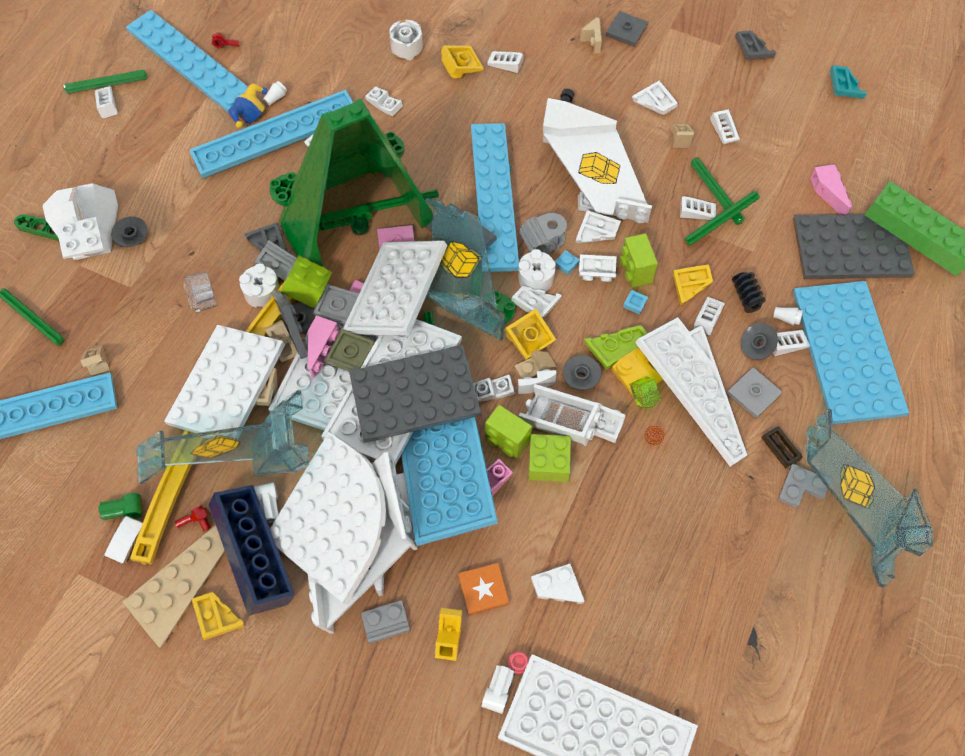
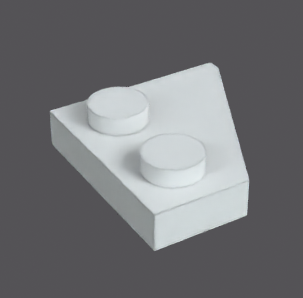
M660 81L632 96L633 102L662 115L678 107L676 100Z
M587 210L575 243L613 240L616 237L621 221Z
M522 286L513 295L511 301L528 313L536 308L544 319L560 301L562 295L556 293V296L545 294L544 290H535L531 287Z
M571 564L531 576L537 598L554 599L561 602L571 601L577 602V604L584 603V598Z

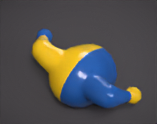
M252 83L245 93L236 98L234 105L230 107L228 113L235 121L237 128L243 127V122L239 120V117L250 124L261 115L265 106L256 97V93L262 92L264 95L267 94L268 89L266 87L262 88Z

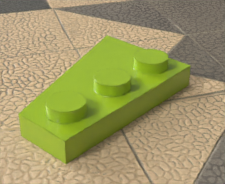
M639 325L619 330L617 333L603 334L593 339L591 337L584 339V344L602 366L608 370L620 358L639 348L635 342L648 333Z

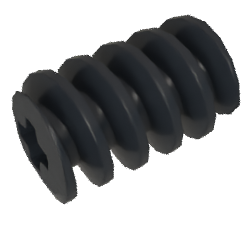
M742 272L732 277V282L735 289H737L736 292L739 295L740 301H742L745 312L753 313L759 310L766 299L762 297L763 292L759 291L761 287L757 284L758 280L755 279V273Z

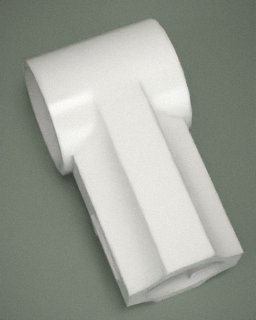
M272 482L254 486L268 525L273 524L279 515L276 484Z
M496 666L490 687L486 690L481 707L503 714L508 699L507 693L514 676L513 670L504 666Z

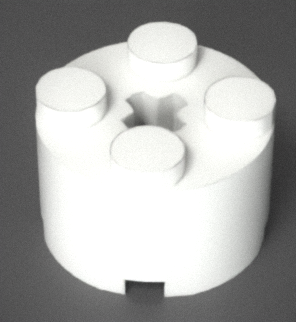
M405 20L403 23L398 21L391 26L390 43L393 54L406 60H412L422 51V31L418 23L412 20Z
M538 249L524 255L519 262L518 268L520 286L531 287L535 290L540 289L545 292L548 291L554 282L556 265L554 260L548 254Z
M256 264L254 267L247 269L239 278L240 287L247 303L256 308L257 306L264 307L273 296L272 293L276 292L280 287L275 272L263 264Z

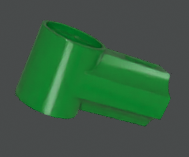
M129 493L123 495L121 499L100 502L98 507L100 518L102 520H109L120 517L125 518V516L133 519L141 517V495Z

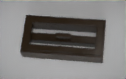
M779 426L761 437L785 469L803 458ZM774 433H776V434L778 435V437L782 440V442H780V441L778 440V438L774 435ZM786 447H787V448L789 449V451L793 454L794 458H793V457L789 454V452L786 450Z

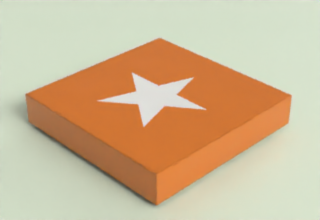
M498 563L458 573L468 615L509 605Z

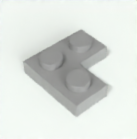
M792 464L778 501L797 509L804 492L823 500L831 480Z

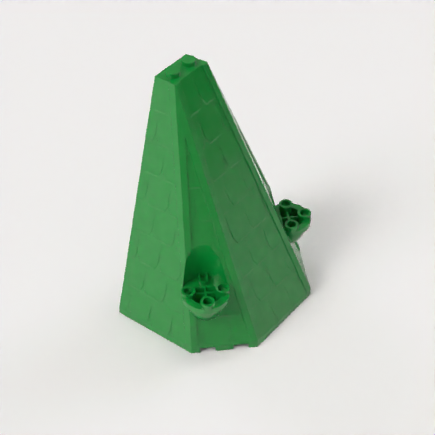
M358 99L354 103L332 112L323 113L298 174L290 172L271 180L269 183V192L272 200L284 207L279 218V224L296 257L299 255L322 267L323 264L316 240L325 190L366 173H382L385 177L391 178L400 195L404 197L409 210L421 229L426 227L435 218V215L401 161L405 151L403 141L392 131L386 134L383 133L362 99Z

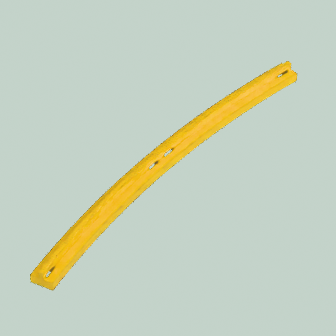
M284 281L283 284L278 288V290H279L280 292H281V290H282V288H283V285H284L285 281ZM273 296L245 332L268 336L264 328L278 322L282 317ZM286 296L291 304L295 301L294 298ZM184 431L151 501L130 557L132 561L141 562L143 565L153 564L177 497L195 460L196 455H191L190 453L201 444L200 442L206 436ZM146 546L144 556L142 557L144 547Z

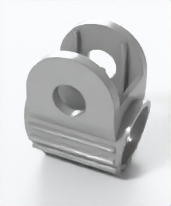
M547 213L539 217L535 216L521 225L522 227L519 232L530 252L538 249L541 252L550 254L552 251L560 249L565 243L564 233L567 229V222L560 214ZM554 222L557 226L548 225V223Z

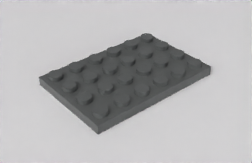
M864 214L795 215L793 218L803 279L912 278L915 274L908 244Z
M463 345L349 371L364 443L481 416Z

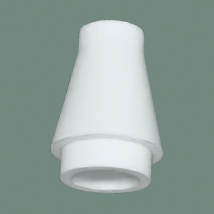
M277 81L272 84L263 101L268 106H271L286 95L287 89L282 83Z
M776 307L773 318L780 319L793 326L795 324L799 325L803 310H798L799 308Z

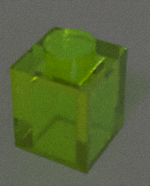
M645 376L630 383L637 405L643 408H651L661 401L656 382L653 378Z

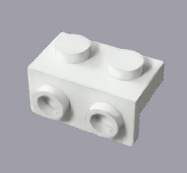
M580 254L578 277H582V280L585 281L601 278L603 282H612V279L616 278L617 257Z
M598 403L602 412V419L599 424H596L594 435L615 443L626 415ZM584 413L579 425L580 430H583L590 414Z

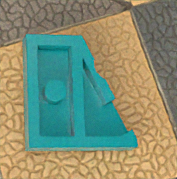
M832 65L830 74L834 95L864 99L867 92L865 90L861 91L857 86L859 81L852 75L848 67Z

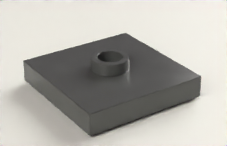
M619 11L606 31V36L635 47L647 28L648 21Z

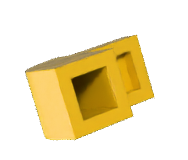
M440 609L435 658L457 660L462 627V610Z

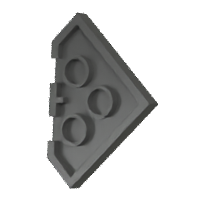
M279 290L273 292V297L301 359L308 357L306 352L308 344L305 339H301L300 333L303 331L294 316L296 313L293 305L286 295H282Z

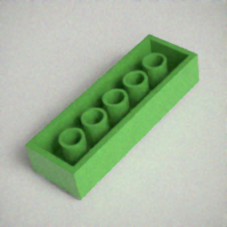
M889 181L864 215L957 277L965 269V230Z

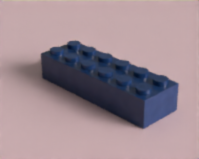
M249 485L215 492L209 502V508L248 616L288 605L295 594L254 486Z

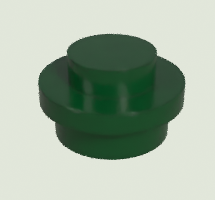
M357 218L351 224V230L355 235L361 236L368 232L369 225L364 219Z

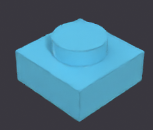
M565 250L555 261V267L569 275L579 265V259Z
M631 290L623 308L640 315L648 297Z

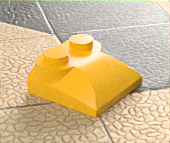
M443 45L441 60L452 78L460 79L464 73L483 71L484 68L471 46Z
M536 308L504 329L508 340L513 342L525 360L531 357L532 351H540L556 340Z
M636 348L620 358L611 369L634 398L663 380L640 348Z

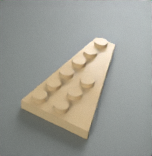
M216 525L123 601V604L161 650L166 645L165 642L170 634L177 628V624L182 616L187 613L193 604L192 598L199 595L205 586L204 583L210 574L212 575L215 571V566L221 557L226 554Z

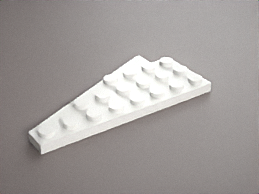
M677 317L640 337L635 342L728 465L731 467L746 457L747 453L702 325L689 332Z

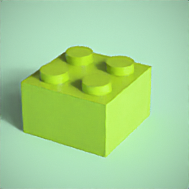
M646 233L625 238L624 245L621 247L622 254L619 257L620 265L625 268L627 282H630L632 288L653 283L658 263Z
M298 255L281 293L315 309L332 272Z
M498 405L485 422L486 441L490 445L502 449L503 453L508 457L513 456L516 459L520 457L530 443L532 426Z
M531 434L528 480L569 481L571 436Z

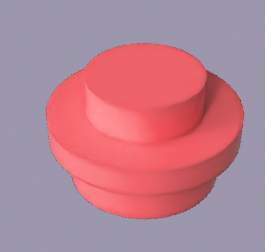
M514 652L508 659V667L515 674H523L529 658L523 652Z

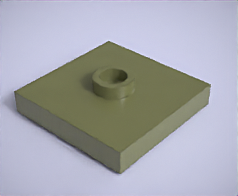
M341 329L325 358V363L348 372L359 369L376 341Z

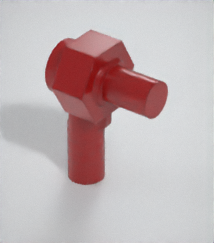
M220 32L212 35V45L216 48H221L225 45L239 47V40L225 39V36Z
M202 505L191 510L192 515H186L175 521L177 528L199 522L203 532L211 528L206 519L210 513L207 507L203 508Z

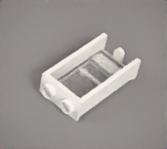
M534 384L535 397L533 400H527L526 407L528 411L526 414L520 413L519 418L530 424L533 428L554 435L571 436L572 441L586 446L588 441L594 437L596 424H599L602 419L600 405Z

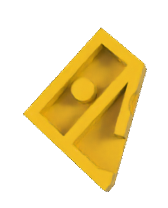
M709 264L673 270L672 272L680 305L685 304L713 282Z
M213 592L192 598L203 641L244 627L243 621L238 619L231 612V609L226 604H223Z

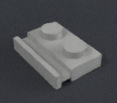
M268 240L254 263L263 264L271 268L277 278L284 282L297 258Z
M402 600L361 613L369 644L410 632Z

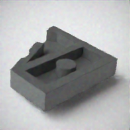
M738 31L735 38L746 60L775 57L776 51L768 50L765 47L766 43L758 38L754 32Z
M277 223L244 234L246 239L259 251L263 250L268 240L286 251Z

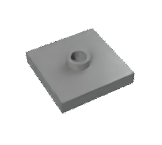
M326 284L313 312V317L319 316L334 321L338 325L345 326L359 293Z
M752 368L728 390L727 394L757 419L781 396L782 391L755 368Z

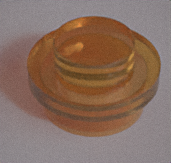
M651 426L646 429L644 436L649 444L658 445L663 442L665 435L660 427Z

